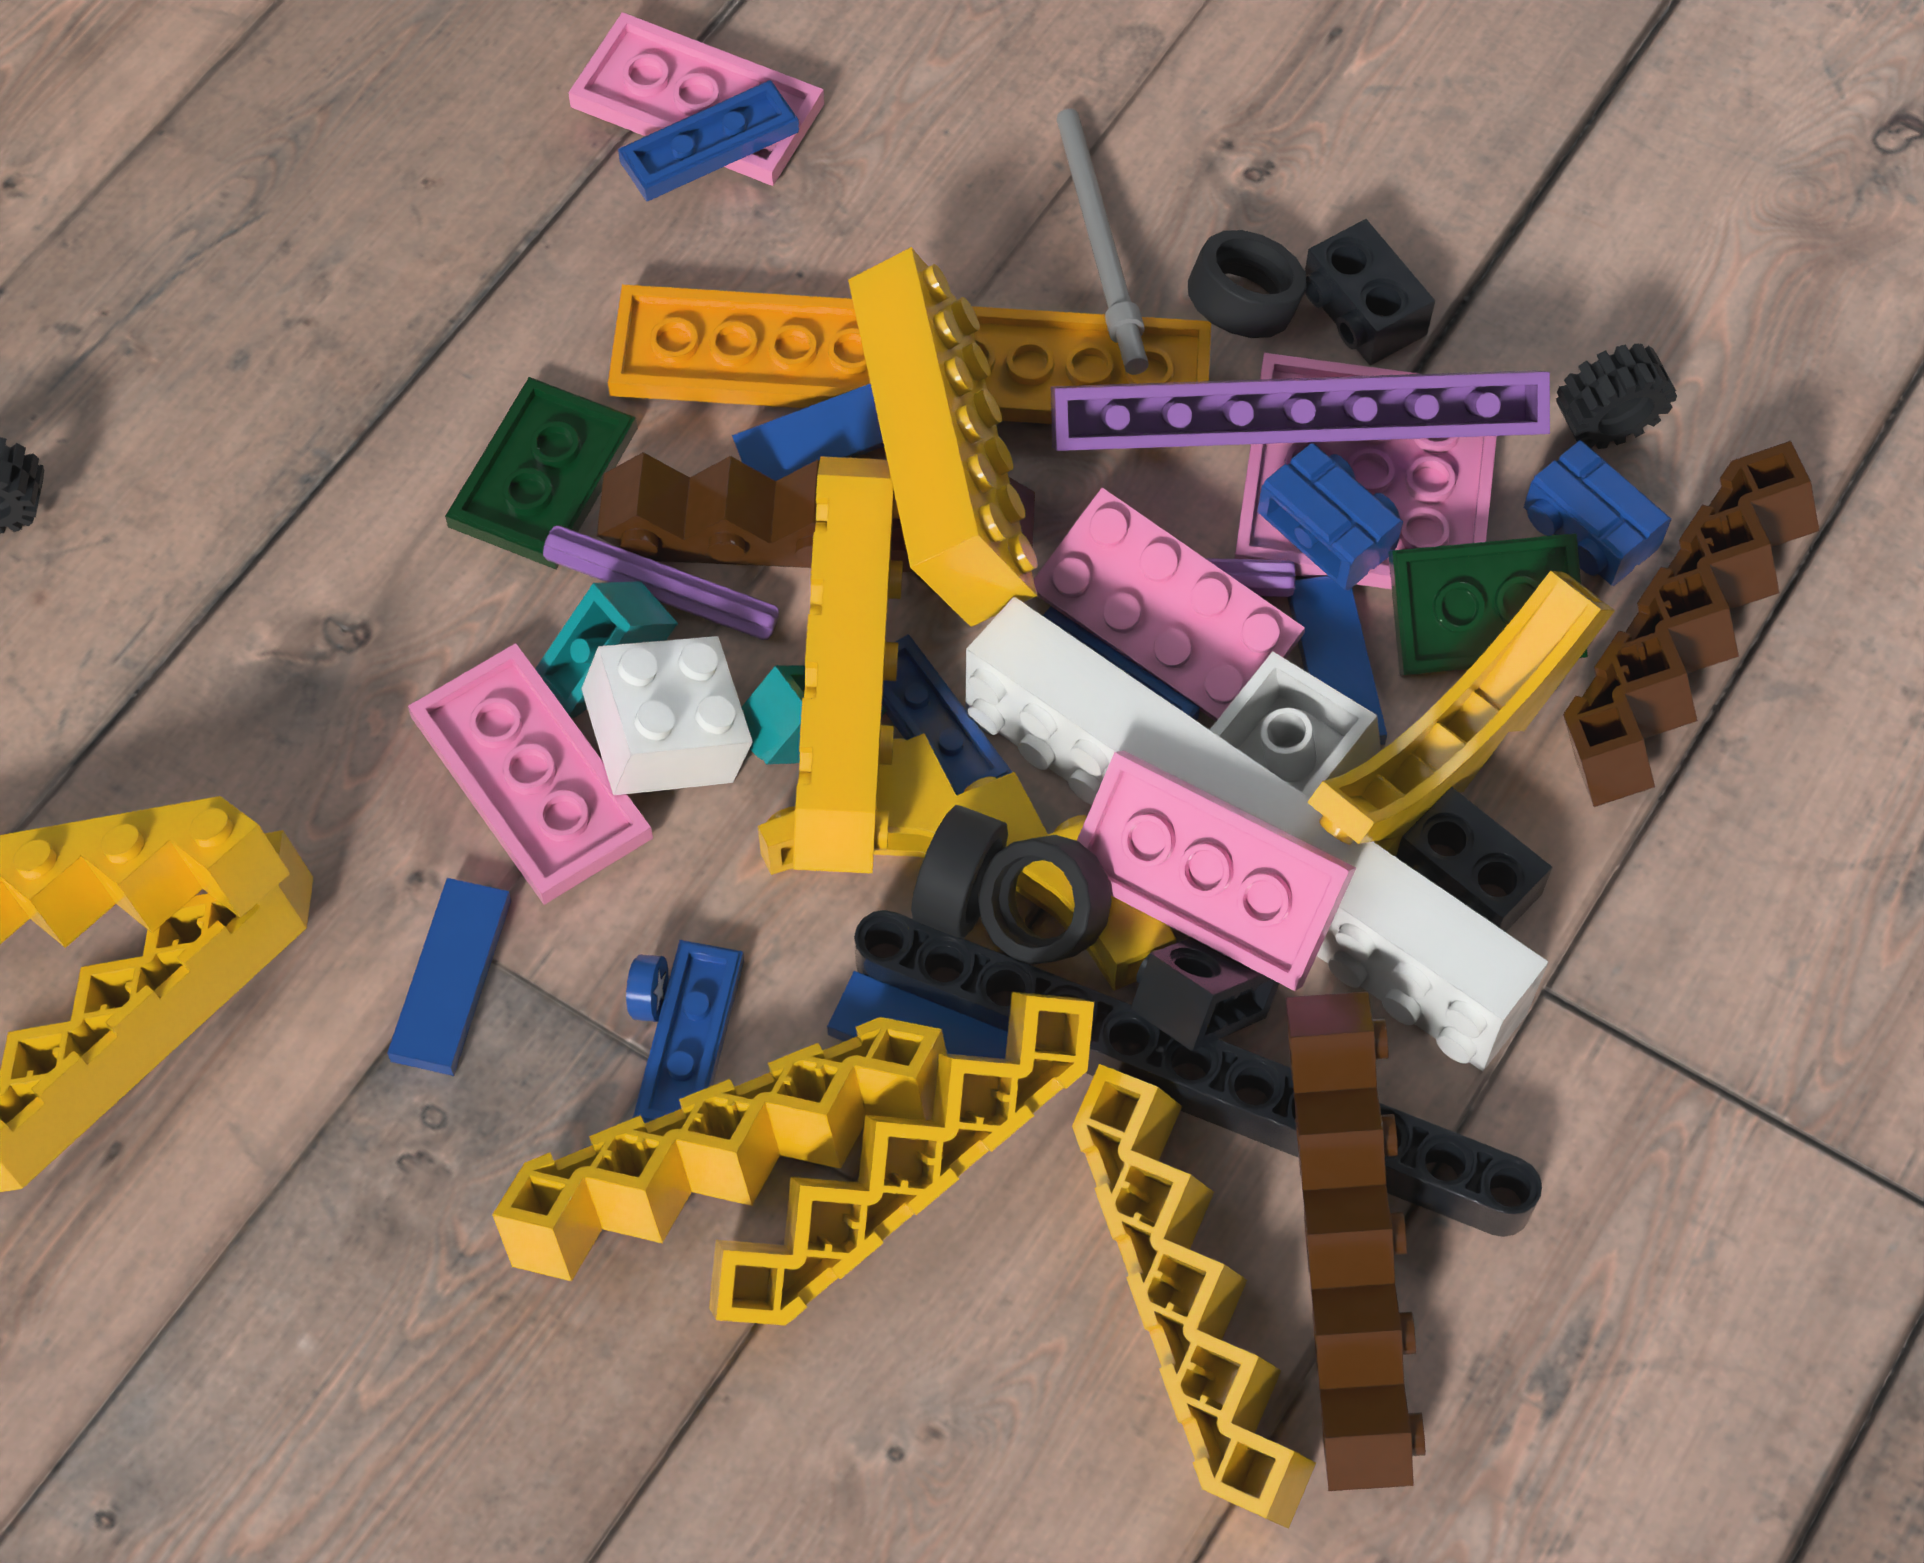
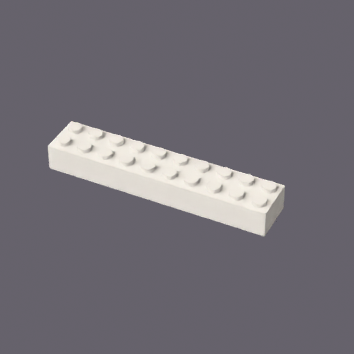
M1013 597L967 647L965 709L969 717L984 732L991 735L999 733L1016 745L1021 755L1031 765L1041 770L1049 768L1068 782L1071 790L1084 802L1093 804L1114 752L1124 750L1356 867L1317 956L1328 963L1330 971L1341 982L1354 988L1360 986L1382 1001L1384 1009L1394 1019L1405 1025L1415 1024L1435 1038L1439 1048L1451 1059L1463 1064L1471 1063L1483 1072L1526 1017L1549 963L1546 959L1376 843L1358 844L1353 841L1349 845L1333 837L1319 823L1322 814L1307 803L1310 798L1016 597Z

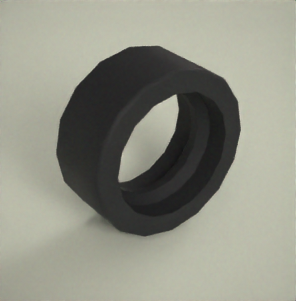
M1226 230L1209 237L1202 247L1188 278V295L1196 310L1213 325L1231 334L1248 338H1270L1285 331L1307 288L1306 272L1298 259L1282 244L1264 235L1245 230ZM1225 274L1245 277L1259 284L1269 294L1249 291L1235 284Z
M955 805L945 815L927 849L917 877L911 905L914 921L957 938H965L981 916L978 893L982 874L993 856L1004 849L1007 844L1008 829L1005 822L959 805Z
M1058 835L1016 841L996 853L982 874L978 893L981 921L993 943L1011 958L1030 964L1056 962L1074 957L1095 944L1107 925L1112 902L1108 876L1096 855L1080 842ZM1045 860L1052 862L1064 872L1072 886L1075 902L1072 923L1067 931L1057 937L1043 938L1037 936L1026 927L1017 909L1015 891L1018 876L1025 866L1034 861Z

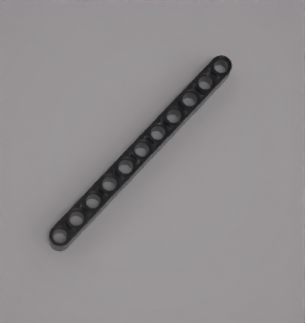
M887 910L872 912L865 916L857 925L854 935L857 972L1007 1032L1011 1006L997 1005L990 999V996L998 991L1006 990L1020 993L1072 997L1094 1002L1087 1074L1094 1076L1099 1064L1159 1087L1182 1106L1180 1110L1182 1112L1299 1158L1294 1088L1290 1067L1219 1039L1191 1051L1130 1009L1131 1005L963 938H957L923 925L897 912ZM883 943L893 944L900 949L897 954L886 958L876 957L869 952L874 946ZM949 967L958 971L960 976L952 981L941 982L933 979L929 974L937 968ZM1127 1038L1140 1043L1144 1050L1135 1055H1125L1116 1051L1112 1044L1117 1040ZM1192 1063L1201 1067L1206 1075L1200 1079L1188 1080L1177 1075L1173 1068L1179 1064ZM1247 1087L1257 1088L1266 1095L1268 1101L1259 1105L1247 1104L1240 1100L1236 1092ZM1380 1103L1381 1115L1394 1114L1398 1155L1385 1157L1386 1188L1388 1194L1491 1235L1511 1236L1525 1228L1541 1197L1542 1191L1540 1176L1530 1163ZM1437 1161L1446 1163L1453 1168L1458 1178L1451 1181L1438 1180L1430 1174L1426 1165ZM1495 1187L1511 1189L1519 1196L1521 1205L1509 1207L1500 1204L1492 1196L1491 1189Z

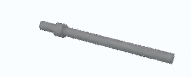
M1065 109L1057 115V123L1108 310L1105 313V321L1109 336L1112 341L1118 343L1125 371L1132 375L1140 374L1149 365L1141 339L1145 330L1139 307L1131 302L1079 114L1074 109Z

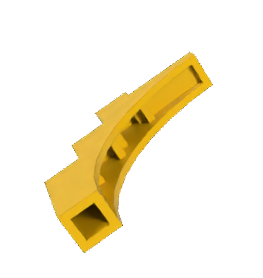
M1550 571L1488 649L1420 719L1365 763L1341 776L1322 781L1307 802L1322 814V817L1319 819L1320 825L1329 834L1343 843L1351 845L1353 841L1358 844L1374 842L1393 856H1397L1402 836L1451 787L1459 793L1464 792L1507 733L1526 730L1615 610L1567 573Z
M923 733L908 740L904 738L893 739L892 765L879 764L876 810L889 811L887 850H875L874 855L924 858L937 828L945 815L955 805L969 808L1005 822L1008 829L1006 847L1016 841L1058 835L1077 841L1087 816L1078 815L1069 818L1057 826L1053 833L1048 834L1015 772L998 779L993 776L981 778L970 784L963 793L956 795L928 739ZM795 806L787 807L774 813L766 823L758 825L761 856L771 875L793 868ZM1045 860L1034 861L1025 866L1018 876L1016 891L1051 914L1067 930L1072 923L1075 902L1072 886L1064 872L1052 862ZM1111 896L1112 902L1107 925L1095 944L1086 950L1115 991L1136 982L1137 972L1144 959L1154 950L1175 944L1176 938L1169 925Z

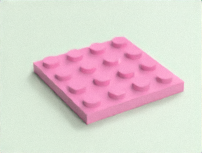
M1264 353L1260 379L1409 375L1419 373ZM1497 436L1251 444L1234 559L1290 560L1295 565V576L1307 578L1328 576L1257 512L1261 487L1265 480L1283 465H1288L1293 457L1311 443L1317 445L1328 456L1331 454L1341 456L1353 469L1356 481L1372 495L1375 493L1384 494L1394 503L1398 509L1400 519L1403 521L1398 545L1395 550L1486 542ZM1389 557L1375 569H1370L1368 574L1357 585L1392 589Z

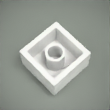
M712 636L598 646L581 690L613 796L733 783L753 741L719 637Z
M1273 651L1210 728V731L1308 798H1311L1322 781L1349 772L1372 758L1381 749L1376 714Z

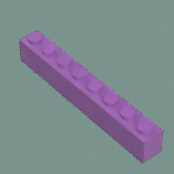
M1528 370L1051 386L1052 448L1056 451L1550 434V372Z

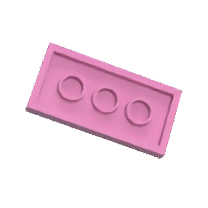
M623 12L568 92L572 108L643 136H648L771 80L797 116L799 132L724 166L771 186H774L824 105V89Z
M1103 487L1033 579L1037 596L1191 701L1200 708L1201 712L1214 721L1218 720L1272 651L1286 659L1305 633V627Z
M516 643L408 706L412 720L544 905L653 839L651 826L627 794L613 796L603 761Z
M1124 750L1114 752L1077 839L1078 842L1096 855L1108 876L1111 896L1294 991L1303 987L1356 870V867Z

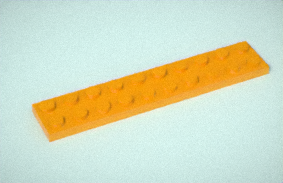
M622 284L608 377L610 396L806 408L870 384L852 299ZM972 306L980 326L979 330L974 332L975 341L983 351L991 371L990 376L985 378L986 386L999 406L1002 421L1052 424L1051 386L1209 381L1211 322L1142 317L1145 330L1141 339L1149 365L1144 372L1132 375L1125 371L1118 343L1112 341L1109 336L1105 314Z

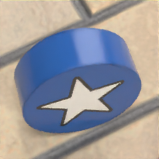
M639 954L631 964L627 980L626 1003L628 1013L633 1020L658 1022L669 982L668 964L664 956Z

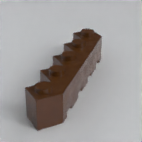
M1791 441L1732 460L1720 477L1721 488L1709 506L1702 504L1680 537V550L1668 568L1660 567L1637 602L1639 612L1625 632H1617L1595 665L1596 677L1582 697L1575 696L1564 712L1563 716L1575 760L1593 807L1655 787L1644 739L1698 721L1687 674L1739 657L1730 610L1779 594L1771 547L1819 531L1811 480Z
M642 452L604 473L597 537L614 546L655 561L811 568L813 533L815 532L817 474L820 460H816L775 481L732 456L688 477ZM1009 477L1010 485L1018 493L1025 509V518L1019 521L1022 534L1028 539L1033 548L1035 492ZM893 519L890 560L903 561L902 572H914L910 568L900 519Z
M1368 991L1286 997L1291 1074L1294 1088L1295 1121L1302 1181L1304 1226L1328 1491L1414 1486L1412 1456H1425L1426 1449L1422 1412L1408 1413L1404 1384L1403 1355L1416 1354V1339L1412 1311L1399 1312L1395 1286L1394 1255L1407 1254L1404 1214L1403 1212L1390 1213L1386 1188L1385 1157L1398 1155L1394 1114L1381 1115L1377 1090L1376 1060L1389 1058L1385 1017L1372 1018Z

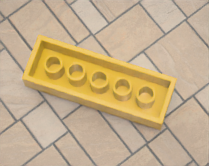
M910 247L848 279L910 568L972 627L996 616L1013 597H1016L1023 603L1036 597L1037 592L1031 570L1036 569L1038 564L1030 542L1022 534L1019 521L1025 518V509L1018 493L1010 485L1007 473L1013 470L1014 465L1008 448L998 436L996 424L1002 422V415L996 400L987 389L985 378L990 376L991 371L988 361L974 337V332L980 328L978 318L965 297L957 300L951 293L949 284L941 269L936 264L928 266L915 250Z

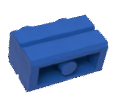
M1581 440L1565 451L1557 461L1554 460L1534 477L1523 507L1527 510L1528 518L1532 525L1543 535L1552 536L1553 534L1577 533L1580 569L1592 576L1599 574L1611 586H1615L1632 572L1636 565L1643 563L1659 549L1671 522V518Z
M1313 443L1293 457L1288 465H1283L1268 477L1261 487L1257 512L1344 590L1348 591L1368 574L1370 569H1375L1389 557V551H1394L1397 548L1403 521L1400 519L1398 509L1394 503L1384 494L1375 493L1372 495L1356 481L1354 471L1345 459L1337 454L1328 456Z

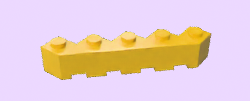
M820 456L816 488L815 532L813 533L810 578V614H808L805 653L804 698H802L799 743V780L796 788L793 870L873 874L874 851L887 850L889 811H879L876 808L879 764L892 765L894 726L881 725L884 681L897 680L898 642H886L889 599H901L903 561L890 560L893 519H900L887 460Z
M221 796L0 835V944L31 919L66 948L115 904L153 933L202 889L241 918L288 877L290 872L259 824Z
M283 830L268 832L265 835L290 872V875L243 917L239 918L209 893L196 895L155 932L151 933L147 929L143 956L80 968L71 1021L8 1032L0 1069V1192L23 1189L307 929L314 877Z
M1012 992L1005 1059L939 1053L932 1121L865 1115L858 1183L791 1177L784 1245L716 1240L709 1309L714 1318L720 1321L783 1326L790 1323L807 1308V1304L835 1280L838 1278L841 1280L880 1247L887 1236L912 1215H918L959 1180L958 1177L988 1151L992 1152L1034 1117L1033 1113L1063 1088L1067 1089L1088 1071L1094 1002L1072 997Z
M879 1017L857 1026V1037L822 1050L819 1043H815L769 1062V1073L734 1087L731 1080L727 1079L679 1099L681 1109L650 1122L644 1123L641 1115L600 1131L589 1136L591 1146L555 1161L551 1152L525 1162L492 1214L512 1267L572 1281L602 1229L663 1244L692 1192L752 1206L780 1155L841 1169L864 1126L865 1115L932 1121L939 1053L947 1054L942 1029Z
M1099 1064L1072 1124V1128L1080 1150L1085 1153L1097 1186L1094 1189L1111 1237L1117 1241L1129 1275L1126 1279L1144 1329L1149 1331L1161 1364L1159 1371L1177 1421L1183 1425L1195 1459L1192 1463L1201 1488L1208 1493L1289 1529L1316 1462L1255 1434L1281 1370L1255 1354L1222 1341L1247 1279L1225 1264L1190 1250L1214 1191L1191 1174L1159 1162V1158L1182 1106L1159 1087Z

